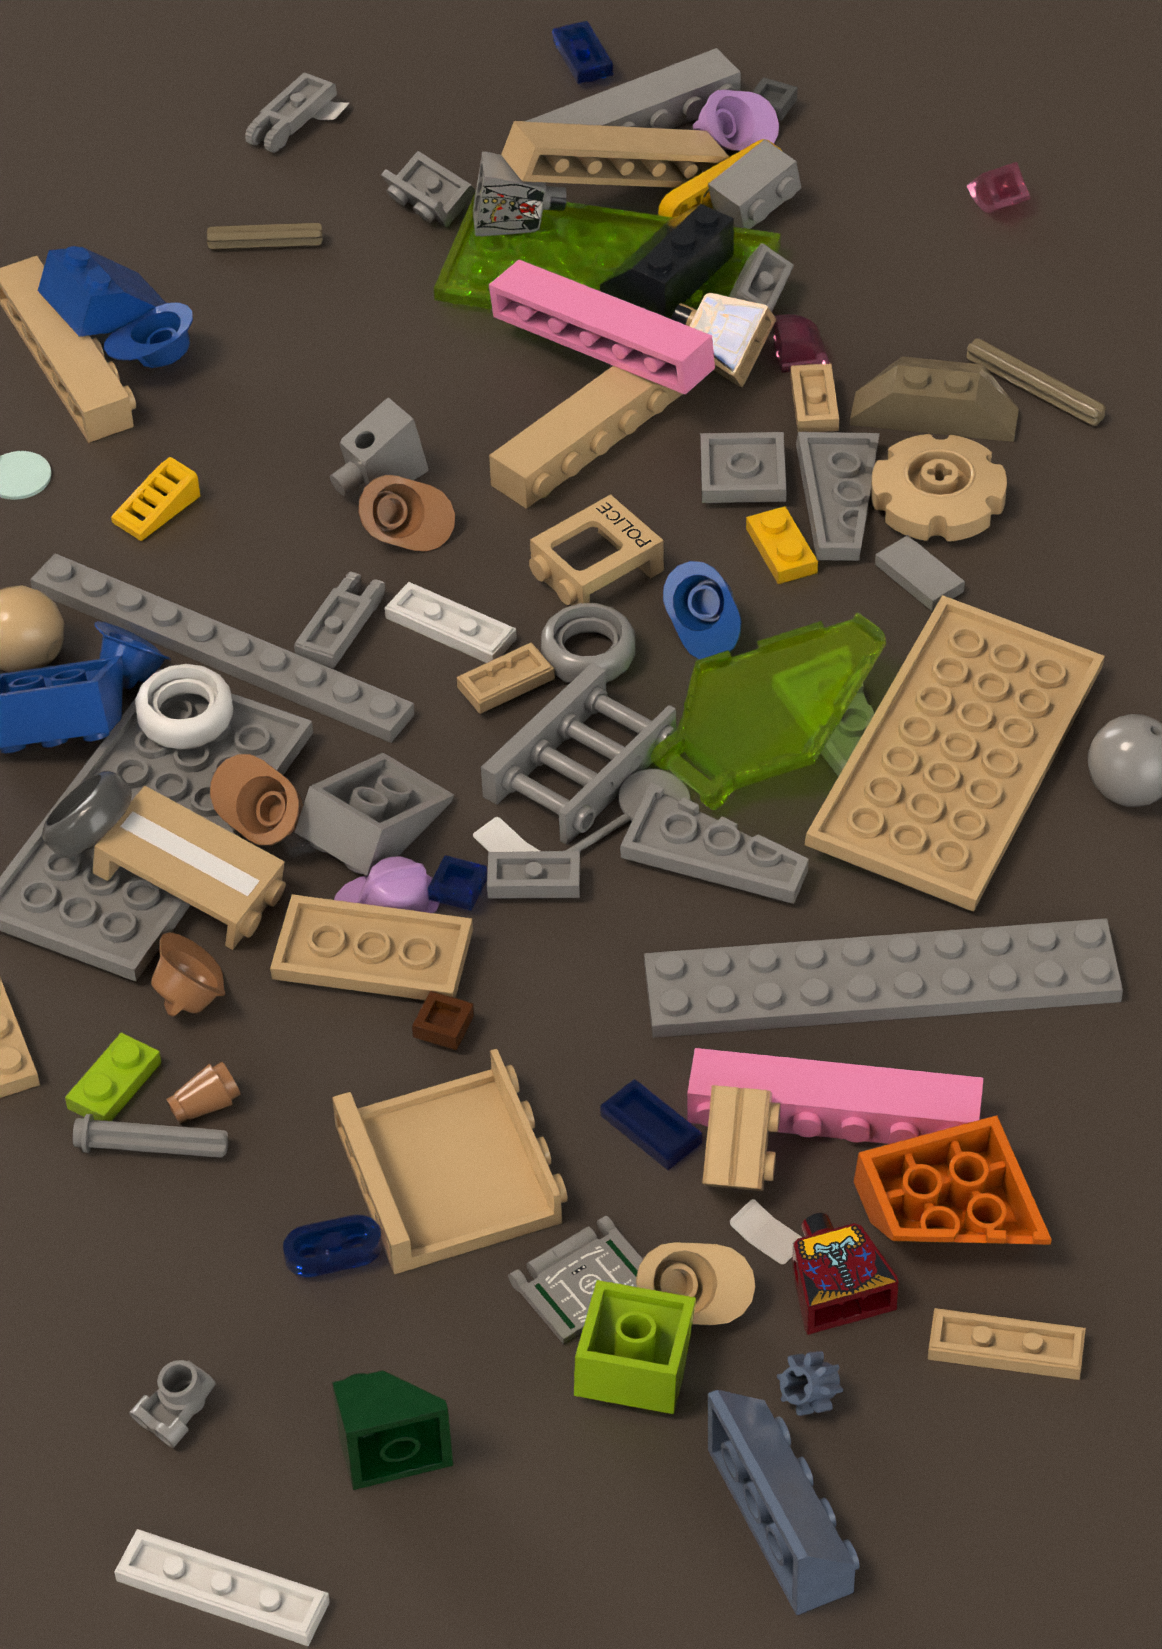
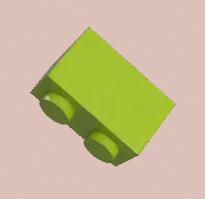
M596 1280L575 1355L574 1396L674 1414L685 1371L696 1298Z

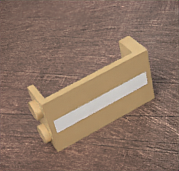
M145 785L130 802L128 809L120 820L94 846L93 874L109 881L120 866L227 924L225 946L232 950L243 936L250 938L254 934L261 921L263 910L267 905L275 906L286 887V882L282 881L285 861Z

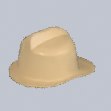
M680 1242L661 1244L647 1253L639 1265L636 1277V1286L639 1288L695 1297L696 1305L692 1324L696 1325L730 1323L743 1315L753 1300L756 1287L753 1270L745 1257L730 1247L718 1244Z

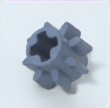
M823 1351L809 1352L806 1356L804 1354L788 1356L787 1359L790 1367L782 1374H777L782 1393L781 1401H788L791 1404L797 1405L796 1413L799 1416L812 1414L814 1411L817 1413L831 1411L833 1407L830 1399L837 1393L843 1392L837 1372L840 1368L839 1365L823 1362Z

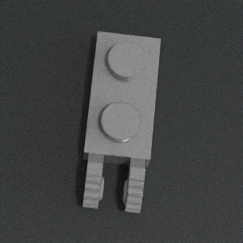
M304 72L260 111V115L250 123L245 133L246 142L258 145L261 141H264L265 149L276 153L286 145L289 135H293L337 95L336 84Z
M352 571L349 572L337 588H333L296 640L294 645L295 654L334 669L373 611L381 603L385 592V583L374 579L362 595L359 596L357 593L362 583L361 575Z

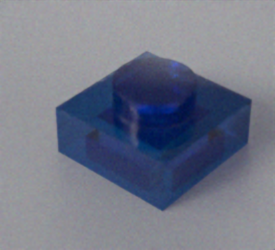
M444 855L428 886L429 900L472 911L487 881V866Z

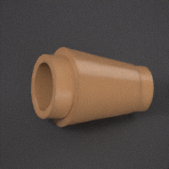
M220 1062L213 1067L210 1064L205 1066L173 1093L174 1095L167 1098L166 1101L175 1118L181 1124L187 1120H192L233 1105L231 1100L240 1096L241 1093L225 1064Z

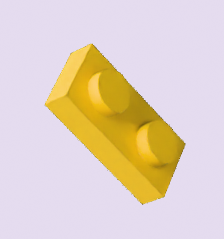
M786 506L746 517V530L778 584L818 573V560Z

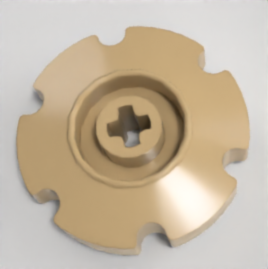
M931 434L918 435L892 445L888 448V460H878L875 463L872 471L871 499L876 510L886 511L885 523L906 536L924 541L929 540L931 536H942L948 542L957 541L983 532L990 527L991 515L1002 513L1006 500L1007 476L1001 464L991 463L992 452L973 440L956 435H949L944 440L935 439Z

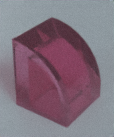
M1017 162L984 172L967 184V188L975 203L987 213H993L1031 199Z
M793 314L775 316L774 349L782 373L790 372L791 366L829 364L820 331L811 320Z

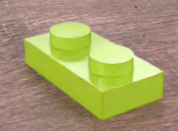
M120 1033L65 1096L67 1109L83 1117L86 1114H92L94 1120L112 1121L161 1064L160 1051L126 1034Z

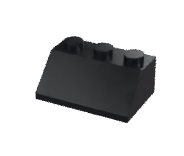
M700 204L668 220L600 284V291L669 318L679 304H683L734 256V218Z

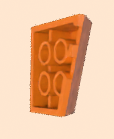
M997 1115L858 1153L854 1176L855 1187L870 1223L892 1241L1051 1245L1052 1239Z

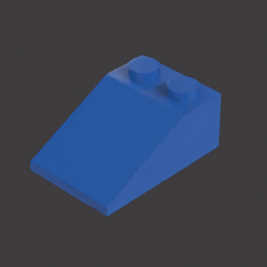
M76 246L48 251L37 290L79 337L113 333L140 318L153 308L166 304L138 272L84 247Z

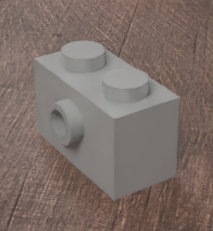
M764 139L712 180L708 187L713 209L734 218V226L746 233L754 225L763 221L769 213L784 201L792 198L801 189L797 161Z

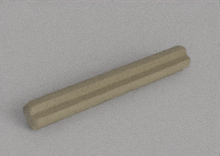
M975 338L968 345L966 357L969 361L975 364H983L988 371L1091 426H1097L1100 421H1103L1106 411L1103 403L980 338Z

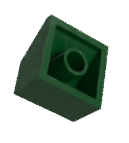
M383 1370L369 1374L357 1373L344 1380L332 1382L339 1440L353 1490L453 1466L449 1412L446 1400Z

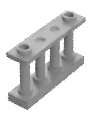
M591 663L481 766L483 797L497 805L509 793L520 792L559 815L560 842L568 845L580 832H586L592 826L595 818L619 795L620 787L627 777L635 772L645 770L661 753L668 752L674 746L678 737L676 708L668 705L653 721L608 697L606 691V670ZM600 712L637 732L638 735L624 747L584 725L583 722L592 714ZM573 738L611 759V761L599 773H596L555 749L565 740ZM545 764L584 787L571 800H568L531 779L528 775L537 766Z

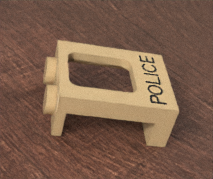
M611 494L530 539L531 559L529 560V566L533 575L539 581L547 583L557 592L560 600L566 605L590 603V594L637 567L650 578L664 571V540ZM590 527H597L598 532L616 547L618 551L587 569L575 570L552 550L557 545Z

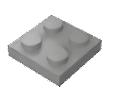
M784 432L700 433L702 503L786 502Z

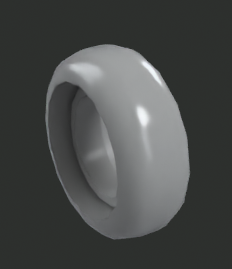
M579 603L563 608L548 620L541 633V654L554 668V675L565 682L571 683L585 668L594 663L606 670L607 683L628 670L635 657V631L627 617L614 608L598 603ZM580 633H599L610 638L613 643L608 651L596 656L575 655L564 647V643L568 638Z

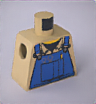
M707 293L704 296L698 310L681 303L676 307L672 315V320L712 335L714 371L742 388L776 321L768 306L713 293Z

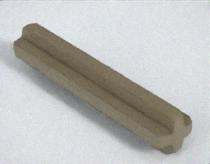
M318 222L210 226L207 229V244L211 250L320 246L323 242V228L321 223Z

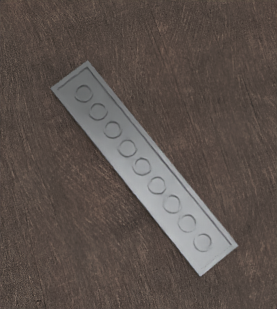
M1107 918L644 953L653 1038L1121 1002L1123 992Z

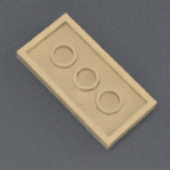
M292 894L271 963V977L274 980L426 1000L430 991L456 998L473 932L472 918Z

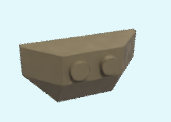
M902 356L855 392L850 425L1014 442L1019 408L983 364Z

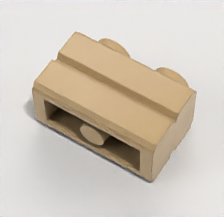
M712 1085L702 1182L705 1186L763 1191L764 1180H774L776 1152L767 1151L769 1132H778L780 1103L772 1102L771 1091Z

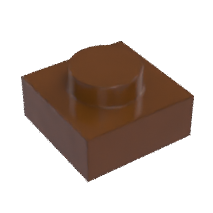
M430 991L412 1025L413 1038L457 1050L474 1017V1003Z

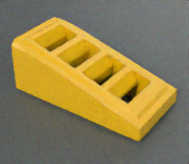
M172 457L167 458L111 516L112 523L138 540H144L201 497L197 474ZM149 504L154 505L155 509L150 507ZM139 513L140 515L144 516L145 519L141 521L134 515Z

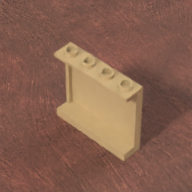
M497 1049L490 1050V1070L357 1109L351 1092L332 1097L336 1129L394 1275L562 1224L561 1203L568 1200L563 1179L559 1173L552 1175L548 1166L551 1165V1156L547 1143L543 1136L536 1138L532 1130L535 1128V1120L531 1106L527 1100L520 1102L517 1095L520 1089L515 1070L512 1065L504 1066Z

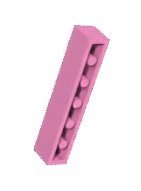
M516 261L489 284L494 318L686 395L715 369L712 335L525 261Z
M695 1048L687 1092L688 1123L702 1124L708 1127L712 1085L771 1091L772 1102L780 1103L778 1128L780 1133L798 1134L802 1137L818 1136L846 1139L850 1142L865 1141L892 1144L980 1120L983 1078Z

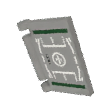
M608 1216L597 1220V1226L605 1236L600 1240L593 1229L588 1226L526 1264L527 1269L534 1278L531 1282H527L524 1274L519 1269L508 1274L509 1281L514 1289L522 1294L563 1345L582 1333L596 1280L637 1287L636 1277L639 1265L643 1259L617 1230L613 1221Z

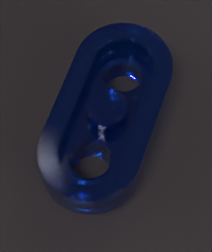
M350 1215L300 1226L292 1230L283 1242L284 1259L287 1268L295 1275L301 1277H315L364 1266L377 1259L382 1250L380 1227L375 1220L365 1215ZM355 1244H362V1246L351 1248ZM306 1255H315L314 1257L309 1258L304 1257Z

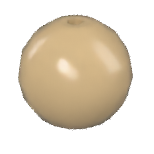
M23 585L0 589V670L15 672L47 666L57 657L64 641V621L56 603L44 592Z

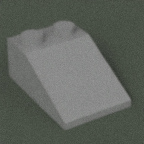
M381 753L309 786L295 833L308 840L313 848L322 852H328L343 861L351 871L368 876L371 868L380 860L399 856L452 802L454 794L385 753Z

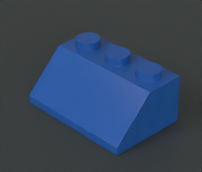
M122 656L0 674V752L12 753L20 751L26 747V744L41 742L42 747H54L66 743L68 738L83 736L84 741H96L109 736V732L122 719Z

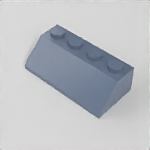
M722 1390L712 1391L708 1393V1451L796 1616L854 1593L855 1570H858L860 1567L857 1553L848 1539L842 1541L835 1529L836 1518L828 1500L825 1497L821 1499L817 1497L812 1487L814 1484L813 1476L806 1460L802 1456L796 1458L790 1448L791 1438L784 1420L780 1416L773 1417L765 1400Z

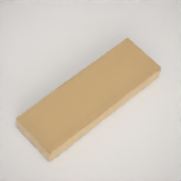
M934 1308L928 1360L1080 1380L1086 1328Z

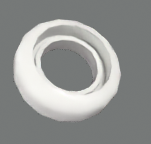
M193 664L169 666L155 672L141 685L135 700L138 724L145 735L164 747L180 750L197 748L214 741L228 728L233 715V703L229 685L220 674L205 666ZM176 695H201L209 702L208 708L202 714L193 718L172 719L160 712L162 703Z

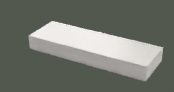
M408 582L385 607L386 619L486 663L501 657L517 640L516 628L411 582Z

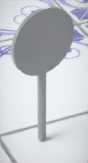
M645 769L631 774L622 783L619 791V805L624 814L565 851L581 852L630 820L632 821L650 782L664 787V794L678 801L683 797L690 800L688 788L681 779L664 770Z

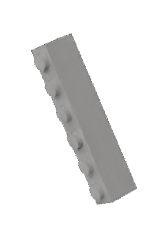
M715 48L524 122L673 129L699 119L701 109L706 105L709 96L716 90L741 91V72L718 48Z

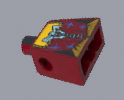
M825 1213L813 1214L802 1222L801 1228L805 1237L798 1238L793 1242L792 1269L807 1335L897 1310L898 1278L861 1225L853 1223L834 1228L829 1216Z

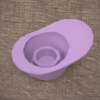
M716 90L709 96L706 105L701 109L698 121L693 124V130L707 131L723 150L741 151L761 139H767L774 144L778 136L779 122L776 111L770 102L761 95L745 91Z
M396 856L380 860L371 868L368 876L356 878L345 884L336 893L334 900L435 913L440 904L441 896L438 885L432 877L426 874V869L422 863H416L411 859Z

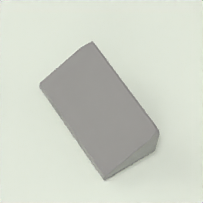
M761 243L747 259L729 297L768 306L772 312L794 265Z

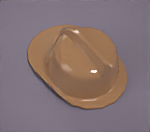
M383 475L373 479L364 488L359 499L358 513L362 526L372 537L391 545L413 551L427 552L444 544L449 539L455 526L454 509L451 501L442 491L431 485L400 476Z
M237 754L226 759L216 769L211 780L210 798L214 810L226 823L249 841L259 846H272L295 831L303 808L301 795L285 776L264 760L251 754Z
M166 933L161 936L159 941L160 959L152 976L151 985L165 999L164 1006L169 1016L174 1017L181 1010L189 1013H200L217 996L225 995L221 967L205 949L179 934Z

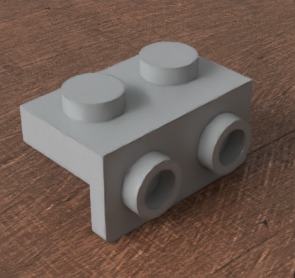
M419 151L414 154L397 176L387 169L381 174L389 186L386 192L397 203L404 206L408 202L414 206L413 210L428 223L436 220L445 227L452 223L476 193L470 183Z

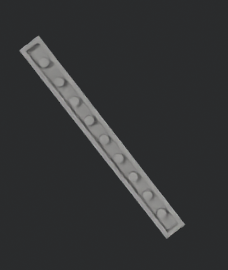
M56 553L30 579L32 589L44 592L50 599L106 623L121 627L146 640L392 743L415 715L413 702Z

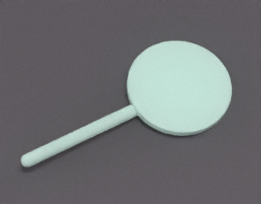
M15 451L0 456L1 498L10 500L29 498L40 493L51 480V467L48 461L41 455L29 451Z

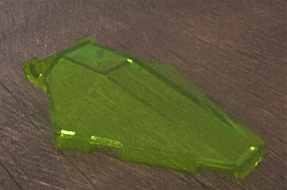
M856 613L853 619L824 628L822 621L759 640L757 641L758 649L731 657L729 650L696 660L687 691L688 694L684 702V712L676 732L654 748L651 754L652 762L662 770L669 769L700 795L701 802L712 810H717L727 801L729 794L738 788L814 764L886 646L885 634L879 627L861 614ZM685 752L693 764L712 780L708 779L680 755Z

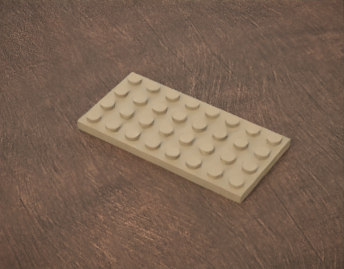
M942 595L808 829L804 845L974 912L1100 673L1105 656Z

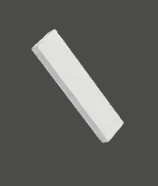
M139 1529L136 1530L114 1571L117 1582L305 1646H309L330 1603L327 1592Z

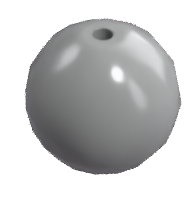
M1129 714L1109 721L1097 732L1088 751V767L1094 786L1103 796L1125 807L1150 805L1162 798L1161 722L1143 714Z

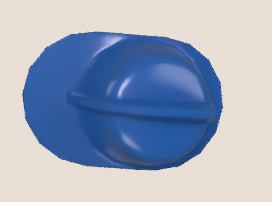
M179 302L157 306L140 318L110 334L104 342V351L109 357L114 359H137L143 366L150 368L172 364L179 360L190 346L188 330L193 322V312L188 305Z
M689 561L678 565L668 575L663 586V602L678 636L689 654L699 660L715 661L724 658L735 648L741 634L742 621L739 609L734 601L732 589L714 567L704 562Z
M97 621L94 623L96 629L103 635L99 659L122 656L123 688L130 690L136 683H144L161 667L166 659L171 661V658L164 656L153 644L128 630L106 622Z

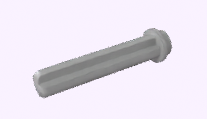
M86 1114L85 1118H76L73 1128L74 1147H82V1151L85 1153H89L92 1147L221 1158L226 1155L228 1150V1133L225 1130L94 1120L92 1114Z

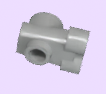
M176 1360L164 1366L157 1379L159 1389L150 1397L144 1395L129 1412L130 1416L140 1426L154 1433L171 1448H174L189 1431L186 1424L194 1414L203 1408L206 1397L216 1385L209 1374L189 1360Z

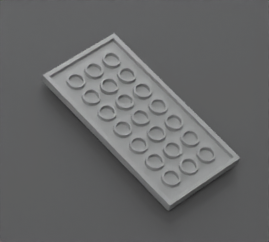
M231 693L233 715L228 728L214 741L197 748L180 750L164 747L145 735L138 724L134 700L122 715V719L110 731V735L103 740L0 876V931L136 982L160 949L159 941L161 936L173 931L190 907V904L121 866L109 881L93 874L94 846L98 841L80 854L72 857L57 855L47 846L42 837L44 823L51 812L81 783L97 773L111 771L120 775L129 784L132 791L131 801L145 785L240 837L241 833L226 823L214 810L210 798V785L216 769L230 757L237 754H251L264 760L284 775L312 736V721ZM176 695L162 703L160 712L172 719L193 718L202 714L208 708L209 702L201 695Z

